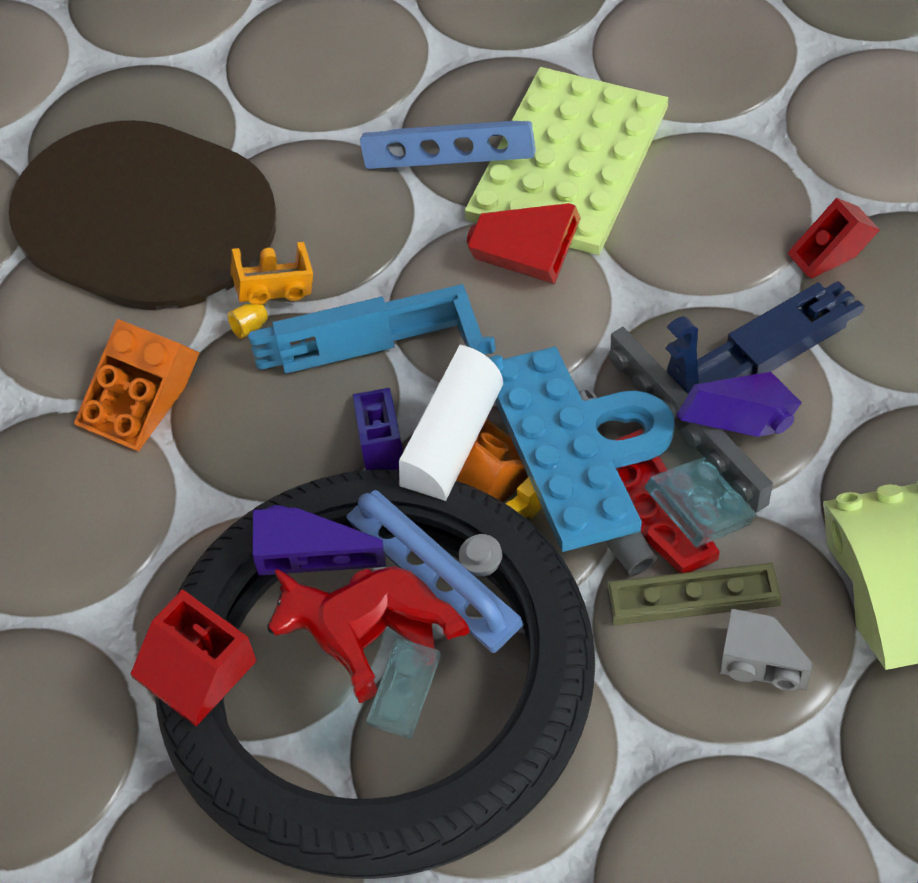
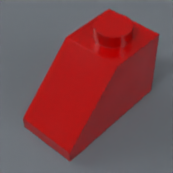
M835 198L787 254L809 278H814L855 258L880 229L858 206Z

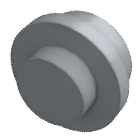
M486 534L474 535L462 544L459 550V560L461 565L471 574L487 576L498 568L502 560V549L494 537Z

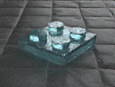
M706 457L651 476L644 487L695 547L750 525L757 515Z

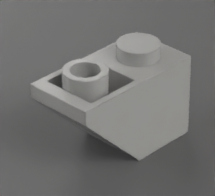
M731 609L720 674L729 675L734 680L740 682L756 680L771 683L775 687L787 691L807 690L813 663L779 621L773 616Z

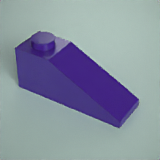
M765 372L695 384L676 416L681 421L760 437L774 433L780 434L786 431L793 424L795 419L793 415L802 402L772 372Z
M390 388L353 394L365 470H399V460L403 454V448Z
M274 505L263 510H253V559L258 575L275 574V569L287 574L386 567L382 539L296 507L287 508Z

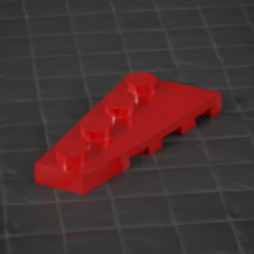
M640 429L615 441L633 438L644 432ZM659 456L647 461L616 468L642 521L641 532L644 538L678 573L693 572L719 560L720 551Z

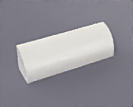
M459 345L399 460L400 487L444 501L447 500L503 386V378L498 367L481 352L464 345Z

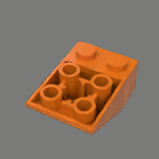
M117 319L74 424L131 449L140 451L186 388L200 353L178 342Z

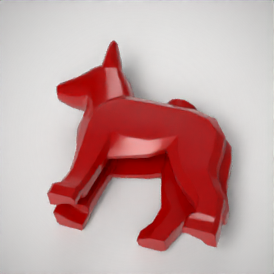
M396 566L373 572L370 569L361 570L351 577L348 585L332 593L301 585L283 571L275 569V575L281 584L280 590L282 593L267 625L268 632L275 636L288 634L297 629H306L310 632L320 648L339 662L350 674L353 691L359 703H363L379 693L374 682L375 675L363 650L377 639L387 627L413 645L416 652L414 666L419 673L437 663L432 624H438L443 629L447 640L470 633L469 626L450 604L438 599L429 587L411 571Z

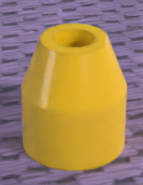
M244 304L228 312L227 319L233 333L238 338L243 339L250 332L259 330L268 320V313L262 304Z

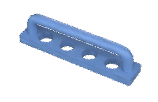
M501 121L392 129L379 132H365L360 138L363 159L367 169L533 158L536 153L533 126L530 121ZM504 136L507 139L508 146L505 149H496L490 144L489 137ZM469 138L473 143V149L468 152L461 151L456 146L455 139ZM422 141H436L439 146V152L435 154L427 153L422 148ZM401 143L405 147L406 154L396 156L389 151L388 145Z
M374 490L371 493L360 495L358 505L347 515L350 525L360 532L382 539L385 557L396 567L411 571L429 587L438 599L450 604L469 626L470 634L490 652L496 653L523 626L522 619L516 612L379 491ZM384 526L395 537L383 539L378 535L379 529ZM410 551L415 553L424 563L420 565L408 563L407 557ZM441 577L454 589L448 592L440 591L436 588L437 580ZM468 605H473L483 617L479 619L468 617L466 615Z

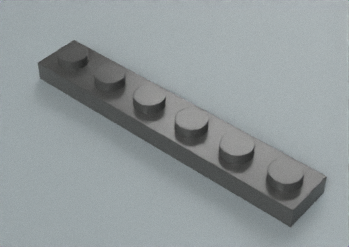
M624 327L611 333L609 357L614 367L619 371H624L632 379L637 391L654 395L667 404L673 413L674 425L681 432L685 443L691 448H696L706 458L711 471L716 475L721 474L731 485L733 493L741 502H747L756 513L767 507L770 503L773 482L722 429L681 421L676 414L687 398V392Z

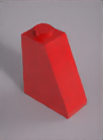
M570 203L481 213L477 224H473L468 232L467 247L476 260L555 284L581 218L576 205Z

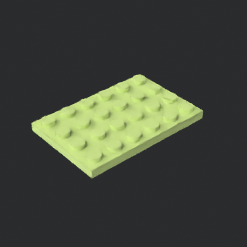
M540 67L512 121H530L532 123L536 153L533 158L490 161L464 210L465 220L477 223L481 213L570 203L576 205L581 218L570 248L600 255L668 108V97ZM504 136L497 149H505L508 146L507 139Z

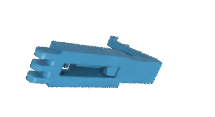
M463 284L385 302L383 296L343 305L272 322V327L255 330L248 335L250 344L253 345L251 349L253 356L256 357V367L258 369H267L283 365L285 374L395 348L394 341L454 326H458V330L467 347L473 348L482 354H492L496 350L494 337H482ZM315 337L314 340L305 342L306 338ZM298 340H300V342H301V343L293 344V345L290 344V342H294V341H298ZM494 355L488 357L498 367L499 371L504 369L502 356Z

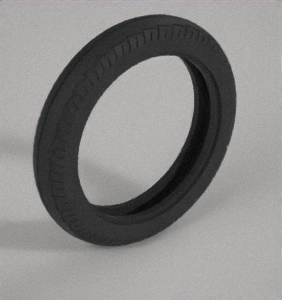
M374 469L346 472L316 479L284 491L258 505L253 510H263L274 505L287 508L296 507L355 529L347 519L348 513L358 505L360 495L377 490L445 551L458 559L462 544L474 535H490L499 542L502 549V560L498 568L486 577L497 586L522 619L523 629L530 649L529 667L521 697L511 717L490 745L467 765L434 784L396 796L373 799L328 796L289 783L270 772L255 760L240 744L228 725L224 697L197 726H194L155 696L157 717L165 748L188 792L207 815L221 828L263 856L298 870L349 879L391 878L441 867L480 850L518 824L547 795L571 759L588 718L595 678V650L592 628L579 587L558 551L531 522L497 498L459 481H455L447 500L444 501L400 487L399 470ZM253 510L233 523L207 548L188 573L177 592L178 594L183 589L237 629L240 628L245 617L258 599L278 581L275 574L258 575L253 559ZM382 526L379 529V537L383 539L395 537L386 527Z

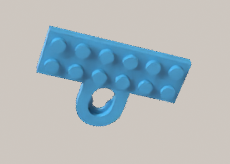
M556 346L503 359L504 369L500 371L503 378V386L495 403L561 551L565 552L640 532L642 521L616 468L653 459L667 450L672 442L675 424L673 413L667 404L658 397L641 391H623L583 401ZM607 421L637 422L645 428V432L633 438L615 441L603 437L597 431V428Z

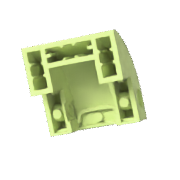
M918 481L916 484L906 486L883 485L877 491L864 494L846 492L839 494L836 499L823 501L827 547L853 582L856 628L885 670L918 664Z

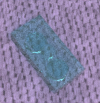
M396 638L366 720L369 726L412 739L441 657L439 650Z

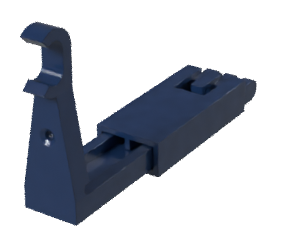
M840 281L826 288L817 282L729 333L727 343L697 359L698 328L687 317L682 316L673 320L667 326L669 331L678 339L670 342L665 348L671 354L666 372L687 394L690 393L695 384L771 372L846 328L847 322L861 314L865 306L859 300L853 302L855 296L850 291L844 292L845 286ZM819 312L823 314V316L820 318H818ZM811 316L813 319H818L811 322L807 317Z

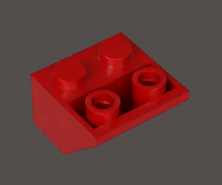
M182 589L151 621L130 674L138 683L194 726H197L257 660L248 636Z

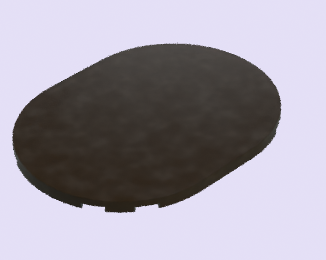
M136 120L114 121L93 125L73 132L39 153L25 168L15 184L9 204V221L13 235L24 255L42 271L112 302L133 308L155 310L156 306L178 305L181 308L206 301L207 296L217 293L224 288L226 291L233 288L235 285L230 274L232 249H240L242 268L258 266L260 264L261 251L265 248H270L276 232V205L271 187L263 173L242 155L162 124Z

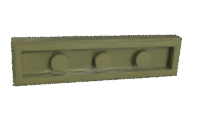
M773 563L607 582L613 626L731 612V609L743 611L780 606L782 600Z

